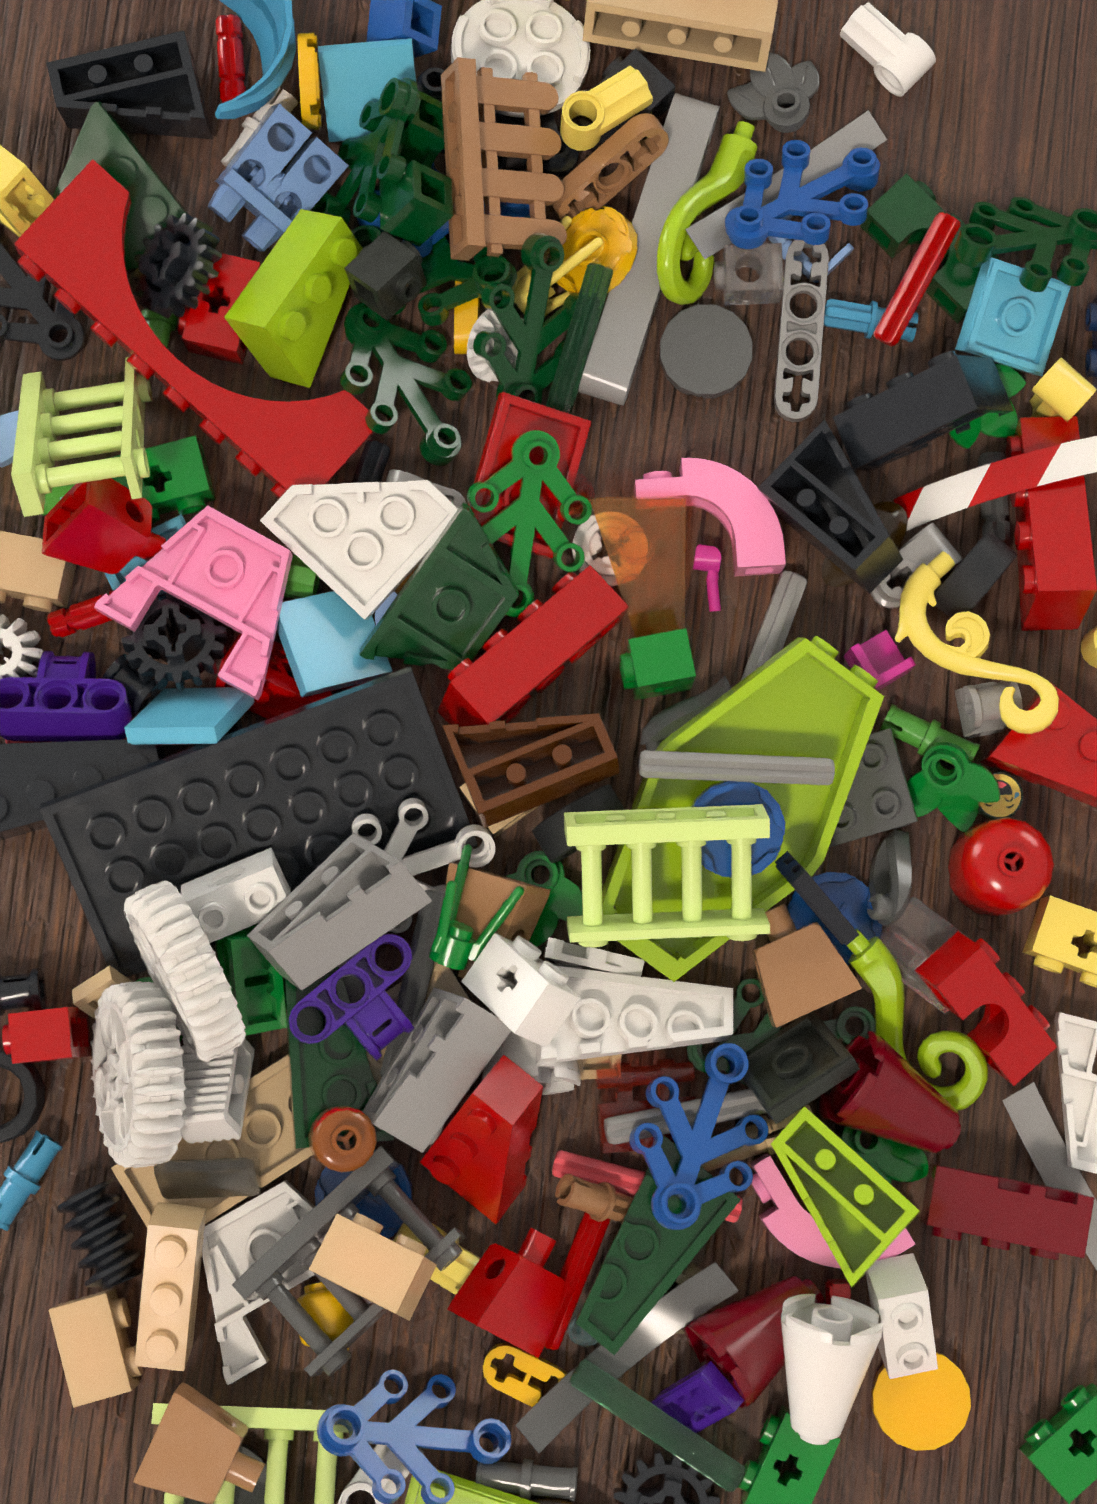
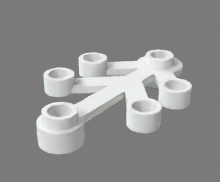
M409 798L404 800L398 808L400 821L384 849L385 852L399 859L414 876L460 860L462 849L467 839L472 836L482 838V844L478 848L472 849L469 867H482L488 864L494 857L495 842L488 829L481 825H468L459 831L456 840L404 857L417 830L422 829L428 822V812L425 804L419 799ZM410 808H417L422 811V815L416 821H408L404 818L406 811ZM361 814L352 823V834L355 833L374 845L381 839V825L374 815ZM363 824H372L376 828L375 832L368 837L361 836L358 833V829ZM416 879L424 891L433 890L445 893L446 885L432 887ZM412 915L389 931L393 933L406 931L411 925Z

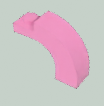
M681 458L680 477H672V473L668 471H654L645 473L643 479L635 480V509L692 506L701 508L714 515L723 524L731 540L734 577L782 573L785 567V552L778 518L768 499L758 490L754 483L741 473L718 462L698 458Z
M765 1153L749 1163L755 1172L751 1185L763 1204L772 1200L775 1205L758 1215L765 1227L783 1245L800 1257L823 1266L841 1268L811 1214L798 1203L771 1156ZM906 1228L878 1260L895 1257L915 1245Z

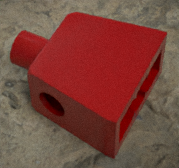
M109 478L75 484L44 517L41 554L104 573L116 574L135 556L149 561L163 549L161 545L166 542V538L151 532L152 506L150 502L143 497L132 499L130 490L127 487Z
M530 1228L518 1253L496 1243L490 1245L451 1301L447 1310L539 1358L565 1289L564 1279L543 1268L557 1241Z

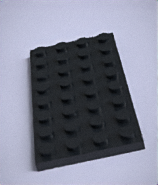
M411 666L224 735L217 744L197 745L41 803L40 812L108 966L110 965L125 977L147 970V967L141 958L140 951L134 942V936L129 929L130 925L126 919L124 903L126 898L152 884L168 881L173 886H176L179 893H181V885L272 848L292 892L352 835V823L361 814H372L379 820L382 836L375 846L384 850L400 821L398 808L404 800L409 798L419 799L425 804L428 812V822L422 829L417 830L404 857L456 840L459 831L470 825ZM410 808L406 811L404 818L408 821H416L421 817L422 811L417 808ZM363 824L358 829V833L361 836L368 837L375 832L376 828L372 824ZM475 836L468 838L465 845L470 844L472 848L478 846ZM215 941L210 943L211 946L216 944Z

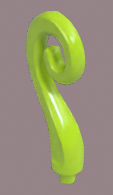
M737 122L733 134L723 135L709 172L679 198L664 223L657 250V275L664 296L671 302L679 305L694 303L700 299L710 283L714 255L704 259L685 229L690 227L702 212L729 196L744 182L745 165L755 158L758 148L756 143L751 140L755 127L748 122ZM694 258L692 272L685 281L680 270V260L689 261Z
M856 928L855 930L859 933V936L847 945L853 953L848 963L862 977L873 993L875 1002V1033L883 1037L909 1063L903 1048L905 993L901 971L896 959L878 936L867 940ZM942 1030L932 1033L923 1040L918 1049L917 1060L919 1067L926 1076L937 1078L942 1070L939 1059L941 1054L953 1052L962 1058L965 1064V1072L959 1082L950 1086L931 1084L959 1111L969 1107L982 1094L988 1080V1065L982 1050L972 1038L956 1030Z

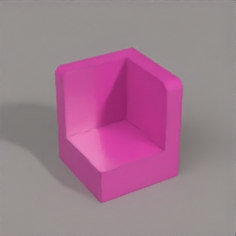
M887 630L861 645L857 643L849 648L843 656L850 668L855 664L878 681L874 687L876 691L908 674L916 666L912 657L904 659Z

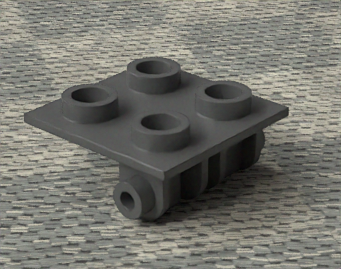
M891 728L870 734L829 848L890 829L902 828L918 821Z

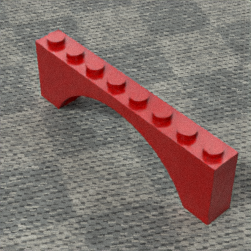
M92 159L14 243L18 254L22 256L17 261L19 266L37 282H40L43 277L51 282L58 289L54 297L74 315L81 309L95 322L90 329L104 343L112 348L117 342L131 354L126 361L146 380H149L154 375L167 387L162 394L183 413L188 408L192 409L203 419L198 426L204 433L219 445L226 440L239 452L234 458L245 470L254 477L262 472L275 485L270 491L278 499L292 485L329 484L375 433L369 429L365 421L369 410L346 390L312 400L291 402L268 401L247 397L209 382L179 361L151 330L140 312L130 289L125 266L124 248L126 223L131 207L130 193Z

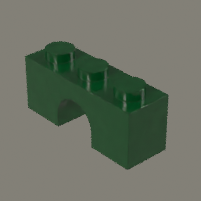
M418 90L417 93L421 97L420 106L414 118L410 121L406 120L404 123L397 154L406 160L404 174L396 185L380 179L379 185L380 196L382 197L380 229L420 247L453 217L452 179L431 169L435 158L445 148L443 104L441 101Z
M906 173L868 208L867 218L860 227L893 259L905 247L912 244H921L935 216L940 212H946L936 203L934 193L925 183L921 181L915 182ZM950 213L951 216L960 221V228L942 260V268L932 278L926 293L959 324L966 316L981 266L977 268L968 267L956 258L954 245L965 223L958 216ZM996 254L991 256L992 258L1000 260Z

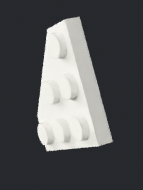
M428 480L292 485L260 521L364 620H368L419 565L459 508Z

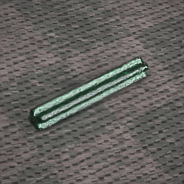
M589 263L587 265L547 400V407L568 414L572 412L613 275V270L608 266L599 263Z
M583 1359L574 1369L569 1382L580 1392L726 1491L733 1492L740 1485L746 1471L742 1464L590 1361Z

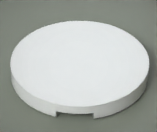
M481 0L466 11L464 15H460L456 22L451 43V63L457 57L476 59V75L481 67L492 68L493 77L522 80V76L526 72L537 73L538 82L549 83L557 90L559 100L557 105L549 112L551 113L562 108L565 99L572 93L580 91L584 84L590 61V43L582 41L584 26L581 21H576L568 11L555 3L554 0ZM495 110L496 113L524 118V113Z

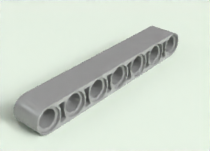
M678 93L674 94L663 126L668 134V146L663 154L651 163L632 221L637 234V254L632 268L622 282L609 291L582 374L579 393L624 406L662 292L657 275V250L660 235L673 206L698 181L720 110L718 105Z

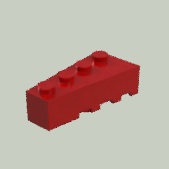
M1073 416L1068 422L1062 417L1020 418L1014 436H1008L1006 458L1079 440L1078 417ZM1084 475L1010 494L1011 505L1015 507L1016 512L1015 546L1018 553L1021 631L1078 629L1097 591Z
M591 565L579 575H576L574 572L567 573L552 588L555 595L542 604L539 599L535 600L518 616L517 619L521 623L509 633L504 628L499 630L482 647L486 653L474 663L469 658H466L449 673L447 678L451 682L437 712L449 725L458 724L459 727L489 725V722L499 719L509 723L531 699L529 693L535 690L537 693H542L566 669L563 664L568 660L571 664L578 661L621 621L629 606Z

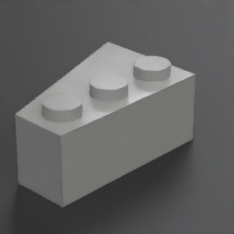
M353 833L266 916L247 937L281 976L302 991L425 907L432 900L399 859Z
M435 987L413 1023L415 1029L410 1034L407 1033L362 1111L371 1119L373 1125L422 1153L428 1145L433 1144L437 1140L448 1117L511 1032L498 1017L467 998Z

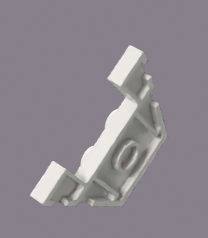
M1056 1012L1054 1023L1068 1167L1097 1174V1075L1092 1073L1097 1050V1022Z
M287 1180L205 1226L202 1256L208 1290L211 1293L214 1308L217 1341L220 1342L223 1375L227 1385L269 1361L246 1318V1314L270 1300L267 1298L263 1301L260 1296L255 1300H244L232 1284L315 1207ZM326 1234L319 1239L321 1243L323 1242ZM296 1261L282 1274L286 1279L283 1285L289 1290L315 1274L309 1270L306 1264L300 1266ZM363 1298L368 1305L372 1303L371 1301Z

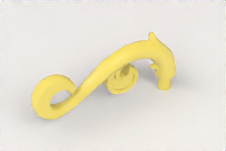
M942 551L928 565L921 563L906 581L900 595L899 623L895 641L900 643L908 636L913 646L927 659L942 668L961 675L1030 685L1040 696L1041 701L1038 706L1027 711L1019 709L1013 700L1015 688L1013 686L1006 687L999 701L1001 720L1008 728L1024 734L1040 732L1051 725L1058 713L1059 698L1056 688L1048 680L1034 672L980 659L988 649L990 632L986 622L979 615L967 611L956 613L948 620L945 628L946 640L951 642L955 638H962L965 643L961 647L947 645L933 633L927 621L926 606L927 603L932 607L937 604L934 591L941 585L940 579L955 566V562L949 554Z

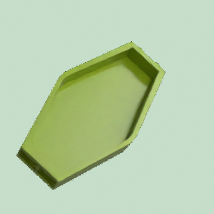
M816 635L811 642L806 638H796L668 736L655 750L828 758L834 761L835 775L831 785L751 782L770 793L780 805L785 820V835H783V842L777 858L762 872L752 875V908H763L765 912L795 890L775 867L777 865L775 861L788 851L811 877L824 861L884 696L874 689L878 681L855 664L851 670L845 668L835 660L839 652ZM643 777L631 810L691 807L695 798L706 788L722 781ZM676 842L656 843V847L651 849L653 913L682 912L681 847ZM626 844L618 845L602 889L603 915L633 914L631 849ZM702 865V911L732 909V878L717 875ZM727 936L617 941L675 982L730 939Z

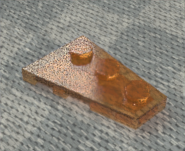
M684 496L588 497L621 597L629 606L626 612L635 638L684 629L686 498Z

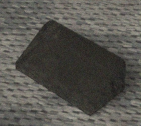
M257 1157L169 1160L162 1164L154 1165V1174L160 1193L166 1199L256 1196L261 1192L260 1159H257Z

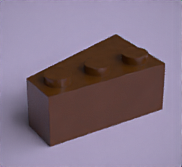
M599 713L536 718V721L517 723L493 721L489 722V725L459 727L458 724L442 725L484 828L620 773L617 754Z

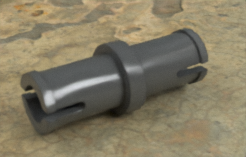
M526 1458L523 1459V1463L497 1461L493 1464H483L478 1461L476 1483L506 1493L520 1494L521 1498L531 1500V1496L570 1499V1501H575L578 1467L566 1468L534 1465V1459Z

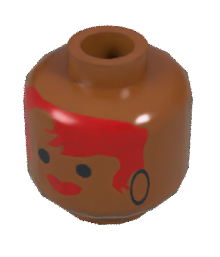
M348 1106L330 1107L321 1112L312 1123L309 1132V1146L315 1159L324 1167L341 1173L355 1171L364 1166L374 1154L377 1143L376 1129L371 1119L361 1110ZM343 1130H349L344 1137L338 1135ZM353 1136V1143L350 1146L348 1140ZM337 1141L343 1142L344 1150L339 1148Z

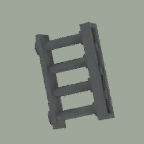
M382 1146L374 1152L364 1166L353 1171L232 1284L244 1300H255L258 1296L263 1301L268 1298L317 1354V1357L304 1368L310 1377L319 1376L323 1371L330 1377L339 1370L352 1356L347 1349L388 1311L375 1303L369 1306L361 1296L314 1273L355 1320L339 1337L332 1341L283 1285L286 1279L282 1274L296 1261L300 1266L306 1264L310 1268L322 1244L319 1239L328 1232L336 1214L353 1221L356 1213L360 1212L356 1205L371 1192L374 1197L380 1195L423 1245L427 1247L429 1252L424 1257L437 1264L436 1267L440 1271L446 1269L463 1252L458 1244L466 1236L459 1229L454 1228L443 1237L395 1183L394 1180L397 1176L392 1171L401 1163L387 1148Z

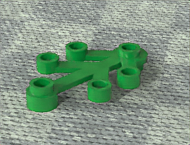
M531 430L520 435L512 447V460L486 481L474 483L467 492V500L472 508L479 512H489L497 506L499 494L522 478L519 498L481 526L491 544L515 526L508 573L518 590L522 591L523 600L519 605L510 607L506 615L511 617H518L534 602V593L531 586L527 584L535 529L553 552L555 564L562 570L574 572L581 568L585 560L582 548L566 538L539 501L542 481L561 503V515L570 523H585L592 513L591 503L587 498L576 494L557 468L560 459L559 446L551 435L540 430ZM540 446L544 451V458L540 463L533 464L529 459V453L532 448ZM487 488L491 495L489 502L482 506L477 505L475 501L477 491ZM579 500L583 505V511L580 516L572 518L569 514V506L572 502ZM568 548H573L576 552L574 562L564 565L561 559L562 553Z

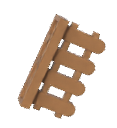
M457 57L441 74L446 176L452 179L453 217L449 219L451 259L469 261L484 247H487V256L499 257L503 254V248L521 250L525 240L535 233L553 236L563 245L567 237L566 230L560 222L546 219L545 206L553 205L563 196L564 186L557 176L543 173L542 160H549L559 152L561 139L554 130L540 127V115L549 113L558 103L557 90L549 83L538 82L537 73L526 72L522 76V80L493 77L492 68L481 67L476 75V59ZM495 110L524 113L525 126L495 123ZM497 156L527 159V172L498 169ZM500 202L528 204L530 218L501 216ZM550 248L545 251L544 259L548 257Z

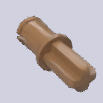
M565 1174L560 1179L555 1192V1197L559 1198L557 1200L559 1205L584 1211L593 1220L598 1222L609 1218L622 1223L633 1200V1197L616 1192L614 1186L610 1183H592L572 1174Z

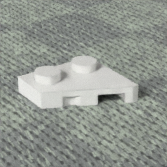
M550 937L548 938L545 952V960L554 961L555 966L586 968L595 971L641 976L644 965L643 959L597 948L565 943L563 940Z

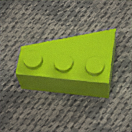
M300 209L224 317L271 378L307 388L311 387L350 285L344 268L363 249L342 217Z
M804 1106L773 1140L771 1145L850 1286L854 1287L920 1213V1210Z

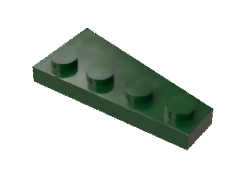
M339 965L302 991L284 978L294 1148L296 1149L310 1147L309 1132L311 1125L321 1112L335 1106H348L363 1111L377 1087L365 1053L366 1049L345 1024L341 1025L326 1039L316 1044H306L298 1041L293 1037L289 1029L288 1019L291 1010L299 1001L339 969ZM340 978L336 984V994L340 1000L351 1004L343 978ZM307 1007L301 1010L297 1016V1026L305 1035H318L325 1027V1017L317 1008ZM374 1125L377 1142L394 1140L392 1135ZM343 1130L338 1135L344 1137L349 1130ZM353 1136L348 1140L349 1144L353 1143ZM337 1141V1145H343V1142Z
M663 1135L661 1148L674 1174H676L681 1156L676 1145ZM701 1166L695 1184L713 1178V1176ZM648 1167L576 1318V1324L611 1354L615 1355L740 1202L741 1199L734 1193L727 1192L701 1204L700 1215L690 1227L681 1230H670L659 1224L652 1213L651 1198L657 1186ZM672 1195L668 1200V1208L674 1214H678L681 1211L682 1204L678 1197Z

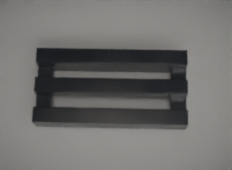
M788 851L775 861L777 864L775 867L842 945L845 944L847 946L859 936V933Z

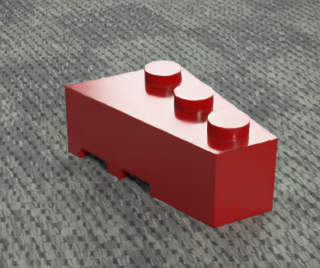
M1052 684L1056 688L1059 698L1058 713L1052 724L1043 731L1033 734L1018 733L1008 728L980 763L992 768L1002 769L1022 777L1023 780L1036 785L1041 784L1064 793L1067 797L1097 808V719ZM1038 693L1023 710H1032L1038 706L1041 701Z
M503 1055L420 1161L437 1181L448 1185L495 1224L499 1222L526 1186L525 1165L532 1153V1146L529 1143L531 1133L537 1125L543 1086Z

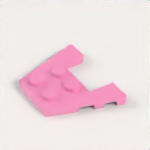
M206 506L161 545L163 549L142 567L137 566L125 577L127 580L109 596L107 594L102 596L96 602L94 608L99 613L135 632L160 590H163L242 633L217 676L227 684L259 700L263 692L293 555L289 549L210 506Z

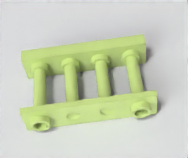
M126 360L125 380L123 382L55 392L54 388H46L42 371L23 374L11 477L24 517L44 514L45 494L52 493V488L126 476L131 498H142V479L150 477L148 457L144 448L145 402L152 401L150 380L143 378ZM123 401V406L59 416V411ZM122 426V431L56 441L59 435ZM121 451L120 457L54 467L55 461Z
M763 804L564 812V832L567 846H576V849L581 851L583 916H567L570 943L579 942L581 946L595 948L607 945L608 941L727 936L731 940L748 941L755 939L757 934H770V923L764 909L752 908L751 845L756 843L757 838H770V818ZM726 840L728 844H731L732 909L702 911L701 847L706 845V841ZM676 842L681 847L682 912L653 913L651 849L656 847V843ZM626 844L631 849L633 914L603 915L601 851L606 849V845Z
M153 1403L151 1424H160L168 1404ZM220 1406L246 1424L249 1429H264V1439L268 1440L264 1504H284L288 1440L293 1441L294 1431H314L313 1441L318 1442L314 1504H334L337 1456L326 1451L317 1436L318 1421L326 1410ZM337 1424L333 1427L335 1435L343 1439L344 1433H349L343 1425ZM225 1481L214 1504H234L235 1485ZM165 1492L164 1504H184V1497Z

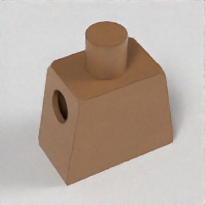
M449 863L446 886L449 881H454L458 867L456 863ZM469 867L456 921L474 929L472 938L476 941L517 886H521L524 888V894L496 934L511 941H514L517 936L529 941L547 902L550 890L479 868ZM469 959L466 968L459 970L458 976L464 978L475 961Z
M785 903L765 912L770 923V934H767L770 942L751 951L769 1020L773 1027L777 1028L862 989L852 971L817 922H812L796 929Z
M182 1382L172 1395L133 1482L140 1486L213 1504L225 1481L252 1493L265 1463L239 1452L249 1429L246 1424L190 1385Z

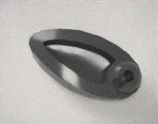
M726 676L709 689L680 701L652 717L642 730L640 745L645 744L646 750L655 751L663 740L732 688Z
M899 829L890 830L883 838L874 854L870 868V899L868 902H871L872 909H867V913L870 918L877 920L878 923L884 926L899 920L903 916L909 904L912 891L909 832Z

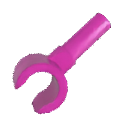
M699 544L695 549L693 570L707 572L706 584L709 612L721 611L718 585L721 553L714 546Z

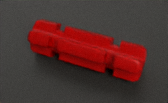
M234 14L220 15L215 21L216 35H218L217 55L221 81L219 83L220 99L222 103L232 100L246 91V86H244V52L241 41L243 38L242 23L239 16Z
M104 594L70 605L69 609L65 610L62 608L50 612L47 621L52 635L55 637H65L76 633L79 629L85 630L111 621L112 619L99 613L94 608L96 602Z

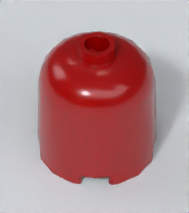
M1002 818L976 824L962 833L950 849L948 864L949 884L959 901L975 913L991 916L1016 913L1041 898L1051 883L1054 867L1051 848L1041 832L1025 821ZM1008 853L1015 854L1011 859L1005 858ZM1019 859L1020 867L1017 870L1015 862Z

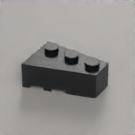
M185 31L46 63L56 107L68 128L82 129L91 106L100 101L124 133L213 139L194 56Z
M949 351L927 362L929 369L915 376L913 372H909L891 379L886 383L888 389L876 396L873 393L863 394L847 402L848 410L834 416L833 419L853 470H874L929 447L928 442L952 430H955L956 434L971 429L969 422L987 413H998L1000 417L1014 411L993 359L956 355L955 351Z
M825 419L758 487V490L768 499L777 516L869 594L904 560Z

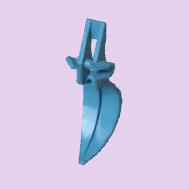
M219 0L236 12L253 34L260 51L263 77L247 91L232 100L219 104L215 112L217 119H236L255 112L278 93L290 72L296 52L292 0Z

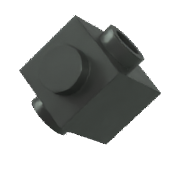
M385 231L371 244L365 246L358 256L344 268L355 298L387 321L407 302L414 300L421 289L427 285L421 266L423 258L419 251L406 240L400 242Z

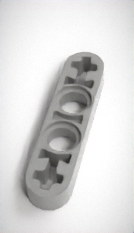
M794 240L788 247L785 258L774 405L778 415L790 422H800L807 419L814 411L818 400L829 262L828 249L825 244L810 245L803 240ZM803 248L812 249V256L820 259V262L812 264L809 275V282L818 280L819 287L809 283H798L795 285L790 283L791 278L797 281L801 279L802 263L795 261L793 256H800ZM802 293L810 295L815 300L817 308L811 317L804 319L796 317L791 312L789 305L790 300L794 296ZM802 340L811 346L813 357L809 363L798 366L788 360L786 348L791 342ZM783 372L796 376L812 374L811 381L805 378L801 381V396L808 398L809 403L802 404L799 412L791 411L790 403L783 402L782 396L790 395L793 388V377L784 379Z

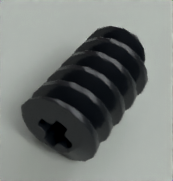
M114 1179L73 1194L56 1208L58 1213H74V1217L63 1227L65 1232L80 1231L82 1234L70 1245L71 1249L88 1250V1254L77 1264L78 1268L95 1269L96 1271L84 1283L86 1288L102 1287V1290H105L143 1274L144 1267L131 1266L141 1256V1249L124 1248V1245L135 1236L134 1231L117 1229L128 1217L127 1212L110 1211V1208L121 1199L120 1194H104L103 1192Z

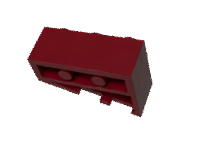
M930 1163L920 1221L926 1225L933 1226L931 1235L961 1241L962 1233L981 1236L980 1245L1010 1250L1011 1243L1030 1247L1029 1254L1038 1257L1059 1260V1254L1061 1253L1085 1258L1094 1197L1075 1191Z

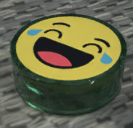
M992 772L999 785L1000 800L993 803L980 802L978 813L989 820L1009 818L1022 805V787L1012 775L1005 772Z

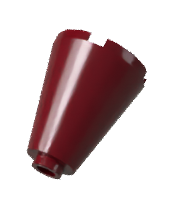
M867 1031L868 1039L860 1035L855 1037L845 1048L853 1056L860 1070L831 1089L830 1095L827 1093L820 1095L819 1112L823 1118L841 1126L931 1153H938L942 1149L952 1147L961 1132L958 1111L883 1037L873 1031Z
M796 1276L788 1277L694 1319L691 1324L685 1327L684 1332L687 1341L699 1362L702 1363L705 1360L707 1363L712 1362L744 1399V1402L739 1406L740 1408L748 1407L754 1403L785 1365L781 1325L784 1301L796 1295L816 1294L815 1303H824L821 1292L808 1278L801 1281Z

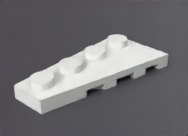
M556 966L569 977L566 985L580 997V1000L548 1046L543 1047L537 1044L536 1065L727 1041L733 1035V988Z

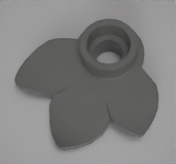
M769 52L765 72L750 70V83L734 87L727 92L731 106L745 119L766 120L775 130L782 133H791L800 129L809 117V100L819 89V74L811 61L801 62L791 68L780 55ZM783 106H792V107L786 108V109H785V108H781V107H783Z

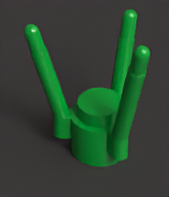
M470 844L464 845L454 881L447 883L437 933L428 954L429 958L434 962L455 970H464L469 959L476 961L494 933L497 932L524 894V888L517 886L475 941L472 938L474 929L467 924L456 921L472 854V846Z

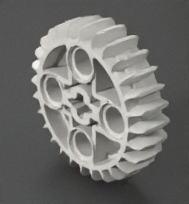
M162 881L135 892L134 895L126 898L124 911L130 925L129 929L135 939L134 942L140 951L141 958L153 982L166 992V998L172 1002L171 1012L177 1015V1029L181 1031L180 1035L183 1036L186 1045L190 1047L192 1054L197 1059L208 1062L242 1045L246 1033L244 1031L245 1026L241 1020L242 1015L237 1008L238 1003L231 992V986L223 973L224 969L220 966L215 951H213L207 939V935L204 934L198 918H195L190 905L186 904L183 895L179 893L177 887L173 886L171 882Z
M138 981L111 985L102 993L98 1000V1008L94 1011L96 1022L92 1025L94 1038L90 1043L93 1048V1058L90 1061L93 1064V1076L91 1077L94 1082L93 1097L96 1099L97 1105L95 1115L99 1116V1131L104 1134L103 1144L108 1147V1154L114 1158L118 1165H122L124 1168L148 1167L169 1161L178 1150L177 1144L182 1139L180 1129L185 1125L182 1114L187 1108L184 1102V1091L187 1088L184 1085V1071L186 1069L183 1067L182 1061L184 1050L181 1049L179 1041L181 1031L176 1028L177 1015L171 1012L172 1002L166 998V992L156 983Z

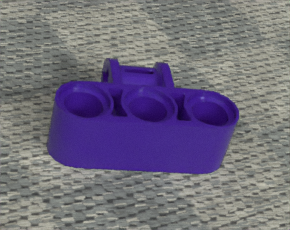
M43 651L36 677H8L0 679V736L5 740L39 742L122 740L126 738L124 728L133 720L124 686L116 680L96 679V660L93 652L84 651L82 656H55L53 651Z
M386 934L362 949L299 1001L291 1010L288 1022L293 1037L302 1043L316 1044L326 1039L341 1025L345 1024L374 1060L380 1059L382 1057L381 1050L403 1032L410 1034L415 1029L385 991L388 986L401 977L410 967L412 954L408 943L400 936ZM391 944L399 949L402 961L398 969L384 971L377 966L374 955L379 946ZM349 975L357 977L362 982L364 988L362 998L358 1002L351 1004L343 1002L336 994L337 981ZM307 1007H314L323 1013L325 1027L321 1033L315 1036H308L299 1030L296 1019L301 1010ZM388 1019L391 1021V1023L388 1026H386L382 1031H380L376 1036L372 1035V1032L375 1031L379 1026H381L385 1021H387Z

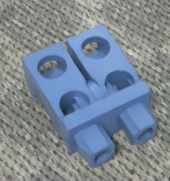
M281 104L271 106L259 121L258 127L236 153L226 169L215 180L220 186L216 189L208 204V208L227 223L234 218L242 206L255 215L256 218L243 232L242 236L258 251H265L277 241L300 209L310 211L349 166L317 137L308 139L312 132ZM296 154V156H295L294 159L290 162V164L286 167V169H285L284 171H282L283 168H284V167L288 164V162L292 159V157Z

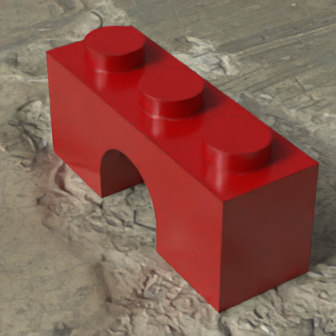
M957 931L918 966L915 972L939 1003L962 1020L967 1018L978 1007L986 1004L982 1020L967 1035L982 1050L988 1066L1015 1086L1057 1048L1056 1044L1046 1033L1050 1024L1031 1004L1026 1006L1021 1000V997L1025 994L1022 986L1008 972L1005 971L1002 974L995 964L1000 961V958L992 947L982 938L974 942Z

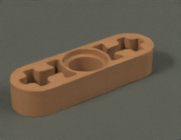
M644 113L631 118L561 180L564 186L563 196L552 205L560 220L565 216L573 218L581 211L593 208L595 211L599 210L663 154L668 146L669 138L654 115ZM628 151L629 155L626 157L624 153ZM611 163H619L613 173L605 177H599L601 170Z

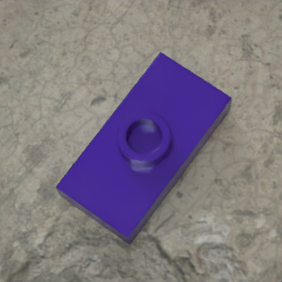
M709 1362L662 1390L651 1403L679 1437L685 1440L735 1412L744 1402V1399L716 1366Z

